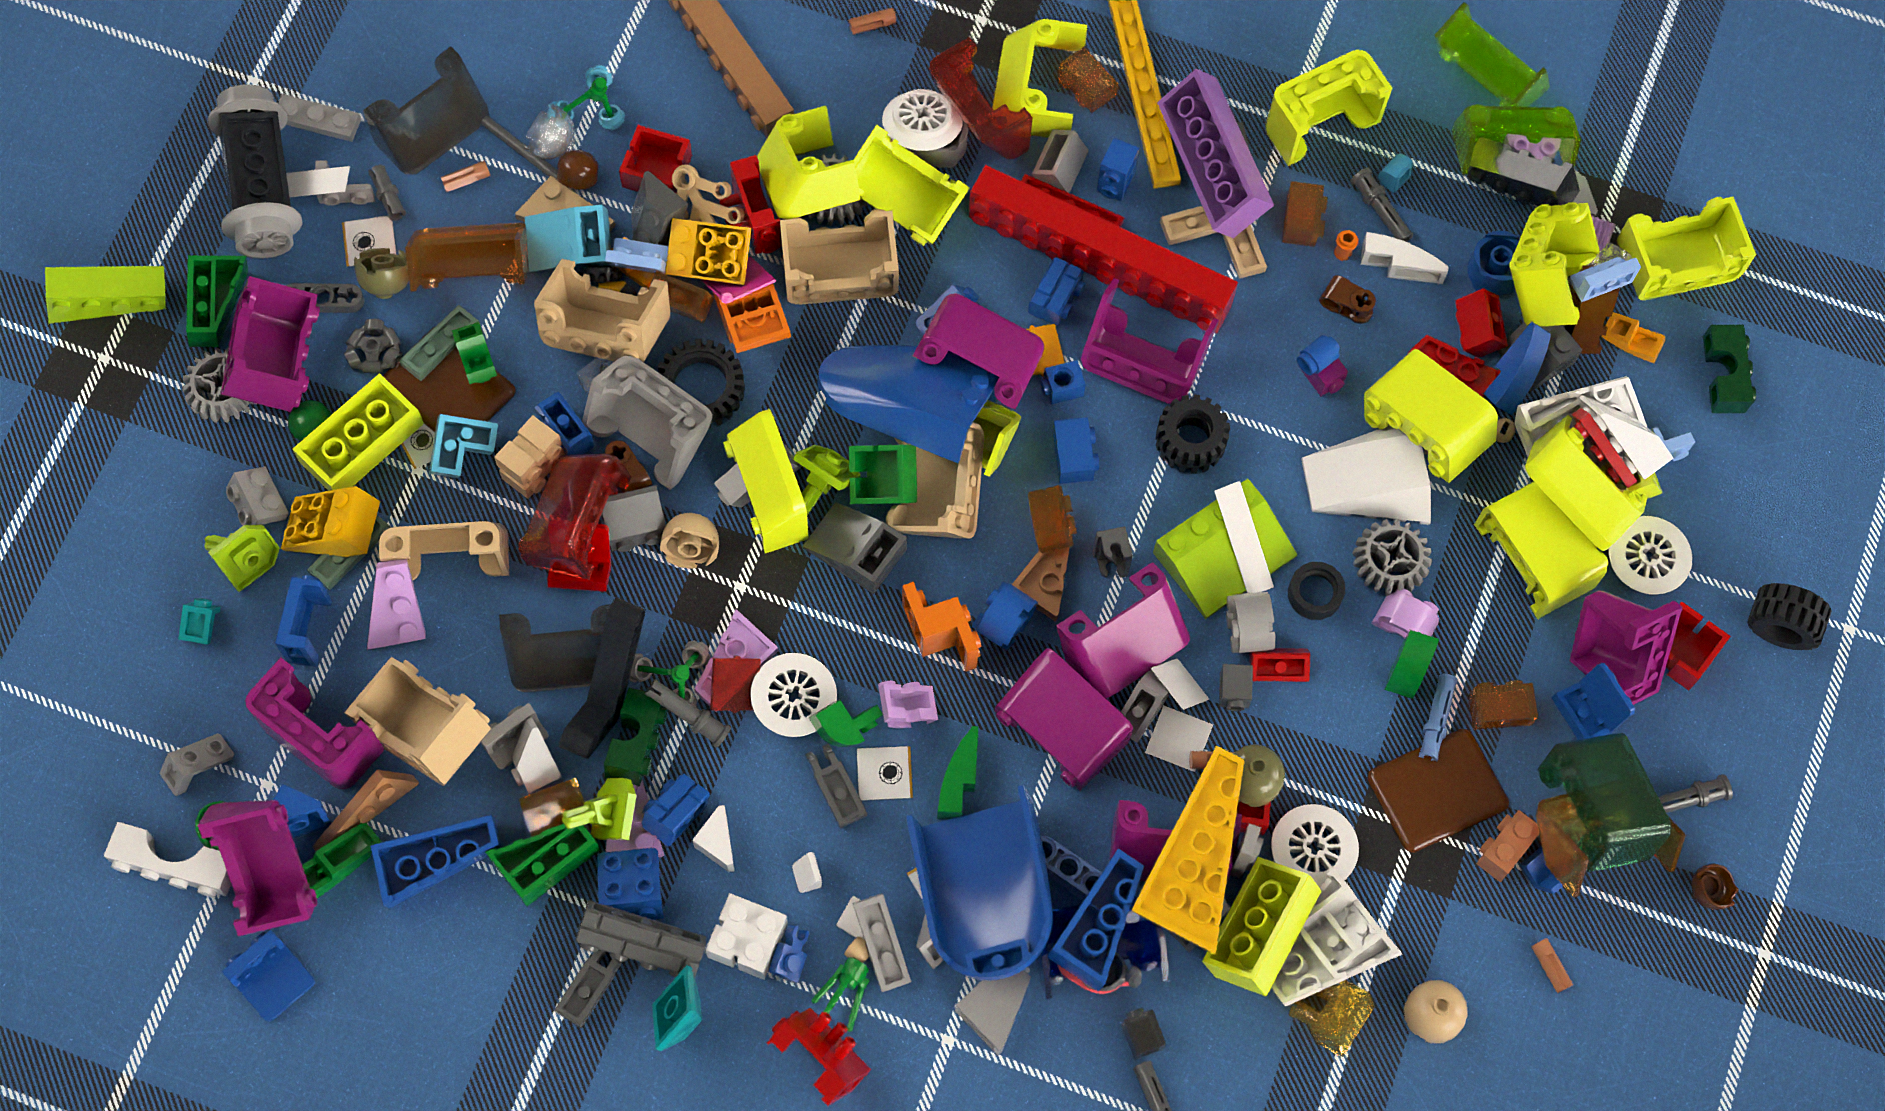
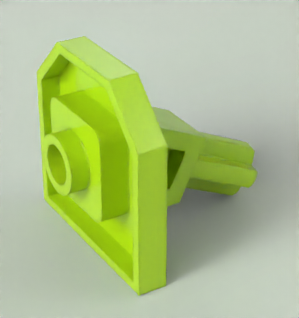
M812 445L796 452L793 458L797 463L811 471L806 479L809 484L802 492L807 514H809L822 493L827 495L832 486L840 491L850 486V478H860L861 476L859 472H849V460L834 450L819 445Z
M243 525L234 533H230L227 538L218 535H208L204 539L206 542L204 545L205 549L238 592L275 566L280 549L263 525Z
M608 778L597 793V798L583 802L584 806L565 811L562 822L568 829L587 823L592 824L591 835L597 840H629L636 801V792L632 781L625 778Z

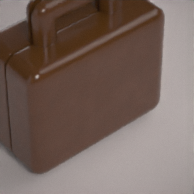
M457 346L422 381L402 367L400 361L396 363L393 369L390 368L383 375L393 387L418 409L423 423L433 432L436 430L437 417L440 414L488 422L516 393L515 386L497 370V376L491 377L490 380L484 383L469 384Z
M1464 728L1449 733L1442 739L1438 761H1431L1432 757L1430 756L1419 757L1421 747L1371 769L1367 775L1368 782L1400 842L1409 852L1422 850L1504 812L1509 806V799L1471 731Z

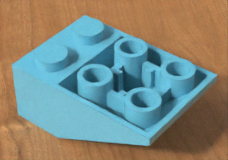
M605 206L572 207L525 216L530 273L555 270L561 259L575 261L574 268L609 265L605 262L606 251H612L609 215L608 209Z

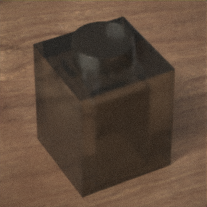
M1139 1008L1126 1014L1127 1019L1123 1020L1121 1026L1134 1060L1164 1050L1166 1042L1153 1009L1145 1012L1143 1008Z

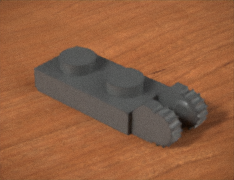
M828 743L822 747L824 756L828 759L830 766L821 769L817 757L812 751L805 755L814 773V778L841 829L866 817L867 812L841 761L838 762Z
M598 949L591 958H587L554 1010L555 1013L579 1028H582L615 977L614 973L623 962L612 958L607 968L598 964L607 954V951Z

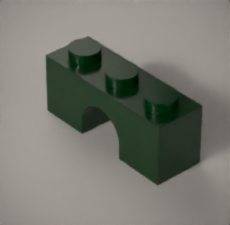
M1710 325L1703 335L1705 362L1720 363L1729 372L1728 376H1716L1709 386L1711 412L1746 413L1756 400V388L1751 383L1753 364L1752 361L1748 360L1749 336L1745 335L1744 325Z
M628 688L620 712L621 727L632 729L638 734L633 739L627 741L612 738L604 761L605 779L625 778L630 779L633 785L640 786L643 776L649 775L652 759L649 756L651 750L656 751L658 747L660 733L657 730L659 724H665L668 709L649 696H646V691Z

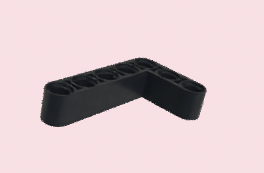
M618 597L612 602L606 616L587 701L564 729L560 738L559 748L589 759L616 724L624 703L646 612L644 608Z

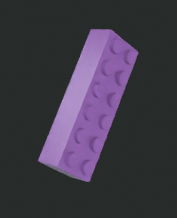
M1195 69L1157 103L1213 231L1234 238L1272 208L1274 204L1217 78Z

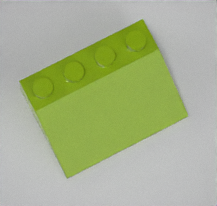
M1247 478L1241 483L1271 575L1297 557V553L1267 501ZM1217 499L1156 540L1153 554L1205 619L1227 605V596L1243 594L1247 591Z

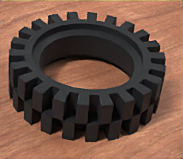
M695 339V345L690 346L688 340L683 342L684 348L682 349L678 345L672 348L673 354L670 355L667 352L663 356L664 363L659 362L658 373L672 383H675L677 375L691 364L707 363L717 367L727 380L726 388L716 401L705 406L712 413L711 423L716 422L717 426L723 424L724 417L728 420L733 417L732 411L735 410L737 412L740 408V401L743 402L745 390L743 370L738 358H734V353L730 349L726 352L725 345L719 343L715 347L714 341L708 339L706 345L702 344L701 339Z

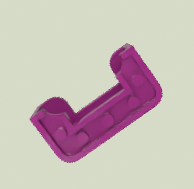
M251 276L248 277L234 314L221 395L291 412L293 407H299L302 393L306 392L309 383V376L305 375L306 368L301 367L302 361H306L309 351V345L305 344V339L310 337L313 323L317 322L320 307L316 306L317 294Z
M280 657L247 694L245 701L247 709L269 736L337 789L350 788L383 753L384 747L373 730L361 720L353 727H344L338 722L327 734L307 718L303 713L311 704V692L297 679L293 673L294 668Z

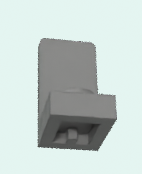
M327 160L316 161L315 170L330 168ZM347 184L345 192L316 195L319 203L326 205H337L339 203L363 205L367 202H375V195L370 184Z
M217 733L168 753L159 774L173 794L178 796L186 792L194 775L232 760L234 753L223 737Z

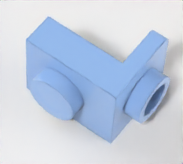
M1658 427L1651 429L1666 446L1673 457V461L1686 457L1689 454L1688 451L1695 443L1691 432L1664 440Z

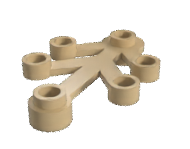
M681 165L676 168L672 175V182L675 188L678 189L677 195L686 202L689 196L693 204L689 220L716 224L711 214L726 219L730 224H737V222L740 223L744 220L745 214L741 207L729 208L705 200L698 190L713 193L717 199L728 198L732 192L729 183L725 181L715 183L701 178L697 170L691 165ZM686 174L689 176V183L685 181ZM720 186L724 187V195H721L719 192ZM687 210L685 212L683 220H688L689 218ZM733 211H736L738 214L737 220L732 217Z

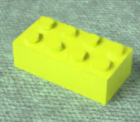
M379 373L292 450L298 461L328 491L353 487L424 423L418 409Z
M1258 857L1219 929L1216 955L1207 951L1202 962L1215 978L1267 996L1321 893L1320 888L1309 874Z

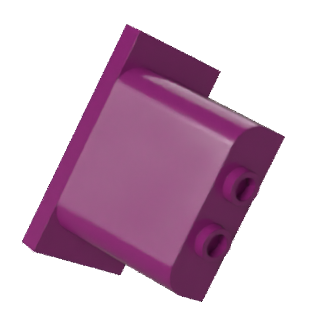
M1604 591L1594 592L1584 599L1569 661L1585 675L1598 664L1605 663L1614 673L1617 682L1634 705L1658 693L1660 690L1682 606L1673 600L1655 610H1651Z

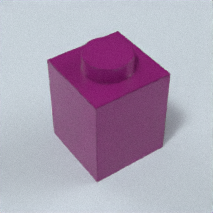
M1338 358L1320 373H1314L1311 376L1304 373V375L1318 394L1323 396L1328 392L1333 394L1344 386L1348 370Z

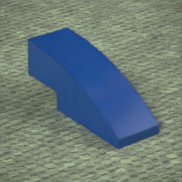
M1531 321L1495 365L1501 372L1483 393L1495 406L1510 415L1515 412L1517 406L1521 404L1533 385L1542 366L1551 337L1547 330Z

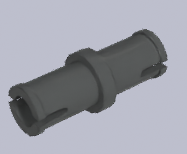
M384 165L372 167L374 173L370 169L368 174L377 189L376 196L378 200L383 202L391 221L401 219L402 216L406 215V211L397 194L399 191L396 185L392 184Z

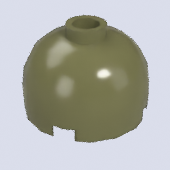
M374 248L360 252L359 259L354 258V270L359 285L370 294L376 295L377 298H391L394 294L402 291L411 278V257L404 251L399 250V255L391 254L390 248Z
M1251 744L1241 747L1233 753L1244 759L1238 802L1250 804L1249 806L1251 807L1267 805L1278 796L1284 785L1285 769L1282 760L1275 751L1263 745Z

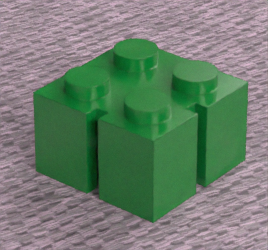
M849 446V472H867V477L850 478V504L917 502L916 446Z

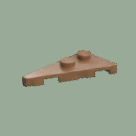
M1069 514L1012 583L1013 586L1038 601L1039 603L1036 605L1037 610L1055 622L1059 616L1074 524L1073 516Z
M376 770L312 847L317 851L358 824L368 823L415 788L419 782L412 774Z

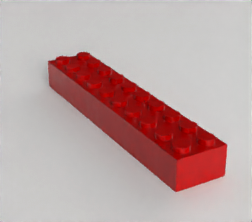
M985 165L970 191L969 218L976 224L988 226L996 230L1003 237L1016 239L1029 249H1037L1046 253L1052 260L1057 257L1066 261L1069 265L1077 266L1084 272L1095 276L1097 280L1104 284H1110L1116 278L1119 280L1117 287L1125 294L1138 296L1146 300L1153 307H1161L1168 310L1175 317L1183 320L1187 319L1197 324L1204 331L1208 329L1213 318L1219 320L1215 329V333H1218L1232 307L1238 285L1237 281Z

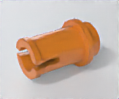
M1345 230L1337 235V246L1334 250L1335 257L1338 260L1346 261L1349 259L1348 257L1352 256V251L1358 245V237L1353 231Z

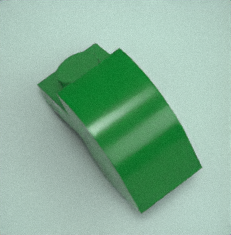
M479 322L452 330L469 384L484 383L490 380L491 377L497 376Z
M838 700L808 718L824 741L833 746L848 747L864 742L865 740L859 730L865 733L877 726L876 719L881 717L883 713L878 705H875L851 718L841 700Z

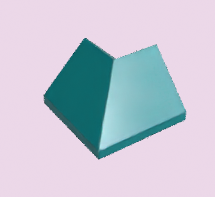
M688 965L685 966L652 1004L655 1048L658 1051H663L685 1040L702 1021L700 996L692 967Z

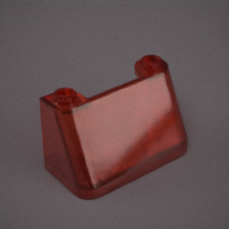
M968 37L935 56L929 64L931 79L977 139L1006 159H1015L1028 152L1033 117L1025 107L1020 112L1008 110L1006 104L996 110L991 108L977 90V81L971 74V70L974 68L972 58L977 53V46L972 39Z
M609 454L561 455L553 462L551 475L525 536L519 542V552L527 565L590 580L595 568L592 564L588 563V552L593 553L595 549L590 542L609 495H617V487L627 489L632 478L616 456Z

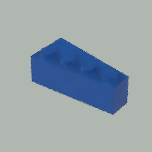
M492 815L371 845L383 905L390 909L488 857L486 851L502 848L496 819Z
M1120 849L1115 852L1047 956L1098 992L1106 983L1108 972L1127 920L1129 908L1144 865Z

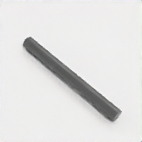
M485 116L482 119L481 125L548 177L553 176L557 179V169L489 116Z

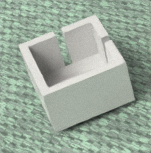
M729 894L719 917L721 926L716 924L706 947L707 957L730 967L735 965L734 956L739 957L737 964L740 971L765 980L777 943H780L788 925L787 915Z

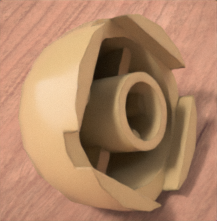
M683 513L673 517L664 527L660 551L666 554V560L669 563L682 568L695 569L697 568L695 563L706 562L705 566H707L717 558L719 535L716 527L707 517L695 513Z
M1429 980L1416 986L1409 994L1404 1006L1405 1021L1410 1031L1429 1043H1444L1456 1037L1464 1028L1468 1015L1467 1002L1461 991L1453 984L1442 980Z

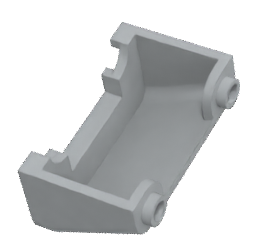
M623 356L592 379L582 422L589 432L597 437H608L614 432L619 431L658 459L659 462L654 468V477L659 483L671 490L682 479L706 435L712 421V413L705 405L640 359L632 356Z

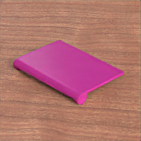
M749 257L747 261L745 285L700 279L725 304L776 282L775 278L752 257Z

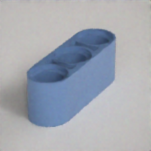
M1041 836L1043 847L1051 852V856L1045 859L1048 877L1084 901L1089 893L1085 884L1090 881L1096 882L1101 872L1048 836ZM1070 864L1075 868L1076 873L1072 876H1066L1061 872L1060 867Z

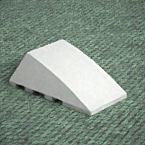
M1629 377L1617 378L1518 405L1514 424L1527 457L1530 454L1533 443L1568 414L1572 418L1569 427H1574L1573 425L1576 424V421L1572 414L1578 409L1585 407L1579 399L1582 395L1634 417L1647 427ZM1585 438L1582 442L1584 446L1583 452L1600 469L1603 463L1598 461L1589 449L1591 445L1587 438Z
M1389 425L1385 429L1372 431L1302 457L1301 460L1312 512L1350 516L1351 514L1364 515L1365 518L1376 519L1377 517L1391 518L1393 521L1399 519V522L1410 520L1419 521V524L1430 525L1431 485L1423 448L1420 445L1413 444L1400 429H1394Z
M1334 867L1327 873L1328 878L1319 887L1321 893L1271 987L1284 1006H1288L1402 954L1357 899L1351 888Z

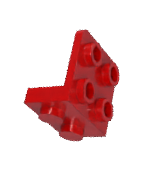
M553 521L550 525L552 561L547 577L548 588L606 592L611 571L609 527L604 524Z

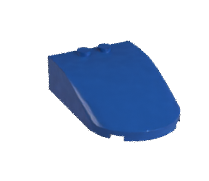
M911 345L851 346L839 349L824 359L819 369L817 386L818 390L822 391L825 395L827 405L834 411L854 422L955 463H959L968 429L987 400L998 403L994 389L999 377L949 350L944 359L937 364H928L914 357L913 354L917 346Z
M1024 785L1017 786L1020 801L934 824L921 826L912 814L906 816L932 943L938 954L951 968L973 979L999 980L1021 972L1039 956L1050 935L1052 905L1046 860L1034 802Z

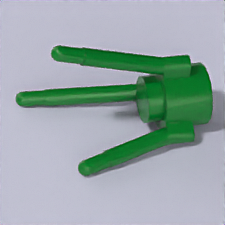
M848 957L845 964L839 965L836 972L811 1000L813 1004H816L838 980L840 985L823 1011L829 1014L846 987L854 990L858 986L847 1024L848 1032H851L864 990L870 981L865 977L869 968L859 960Z

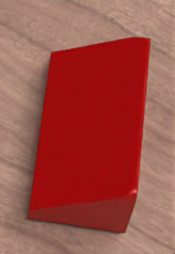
M1275 648L1273 650L1249 652V662L1253 666L1252 681L1309 682L1311 653L1306 648Z

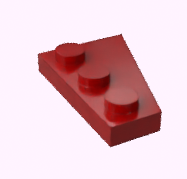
M1429 335L1424 336L1407 353L1408 355L1414 349L1423 352L1483 398L1485 397L1483 393L1501 372L1499 369L1495 370L1485 365V361L1477 357L1474 359L1459 353L1457 348Z
M1582 408L1572 414L1576 421V424L1573 425L1574 428L1582 434L1584 439L1587 438L1591 445L1589 449L1597 460L1603 463L1610 479L1615 484L1620 482L1627 488L1636 483V478L1590 413Z

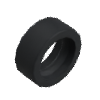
M1312 561L1302 565L1294 572L1288 587V599L1292 608L1300 616L1310 620H1322L1332 616L1339 609L1345 595V582L1341 573L1332 565L1324 562ZM1319 576L1326 579L1333 587L1332 600L1323 606H1315L1306 602L1300 595V584L1306 577Z

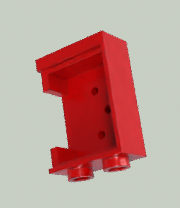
M757 155L730 162L734 194H731L728 198L719 199L720 205L726 207L738 204L743 209L745 217L742 222H737V224H730L726 219L725 222L731 226L751 228L750 240L755 255L772 253L777 248L782 247L780 219L775 220L772 209L768 208L761 189ZM732 212V217L737 220L738 214L737 212Z
M812 1008L801 1013L795 1011L788 1019L783 1017L773 1026L771 1031L774 1034L766 1043L768 1045L773 1043L783 1053L797 1039L826 1068L813 1085L824 1095L821 1100L829 1106L852 1092L871 1069L852 1050L856 1045L855 1040L852 1037H846L844 1040L841 1039L847 1032V1026L844 1023L838 1022L831 1029L828 1024L832 1019L827 1012H822L818 1016Z

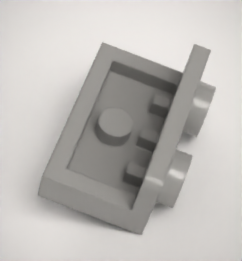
M265 466L233 473L226 487V494L238 512V519L241 525H263L286 520L289 512Z
M529 703L523 707L517 706L508 713L507 718L499 724L493 723L489 725L491 730L481 741L483 748L500 770L513 762L511 757L526 719L533 718L544 740L549 737L548 732L540 723L536 712Z

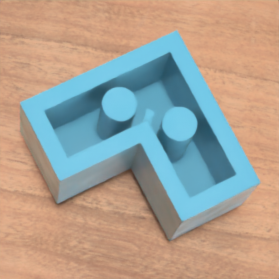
M440 414L437 417L429 474L458 479L461 476L464 451L491 455L495 448L498 423Z

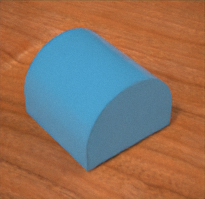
M1397 154L1378 174L1382 185L1392 193L1397 192L1411 177L1413 160L1406 155Z

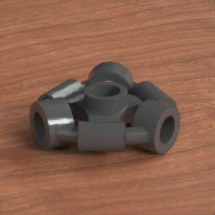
M374 318L367 319L365 325L353 331L346 341V352L343 353L352 370L355 368L360 369L363 373H382L383 369H393L403 356L399 348L401 341L394 329L387 328L382 320ZM386 348H390L384 355L383 362L379 360L381 354ZM354 349H362L366 355L364 362L361 363Z

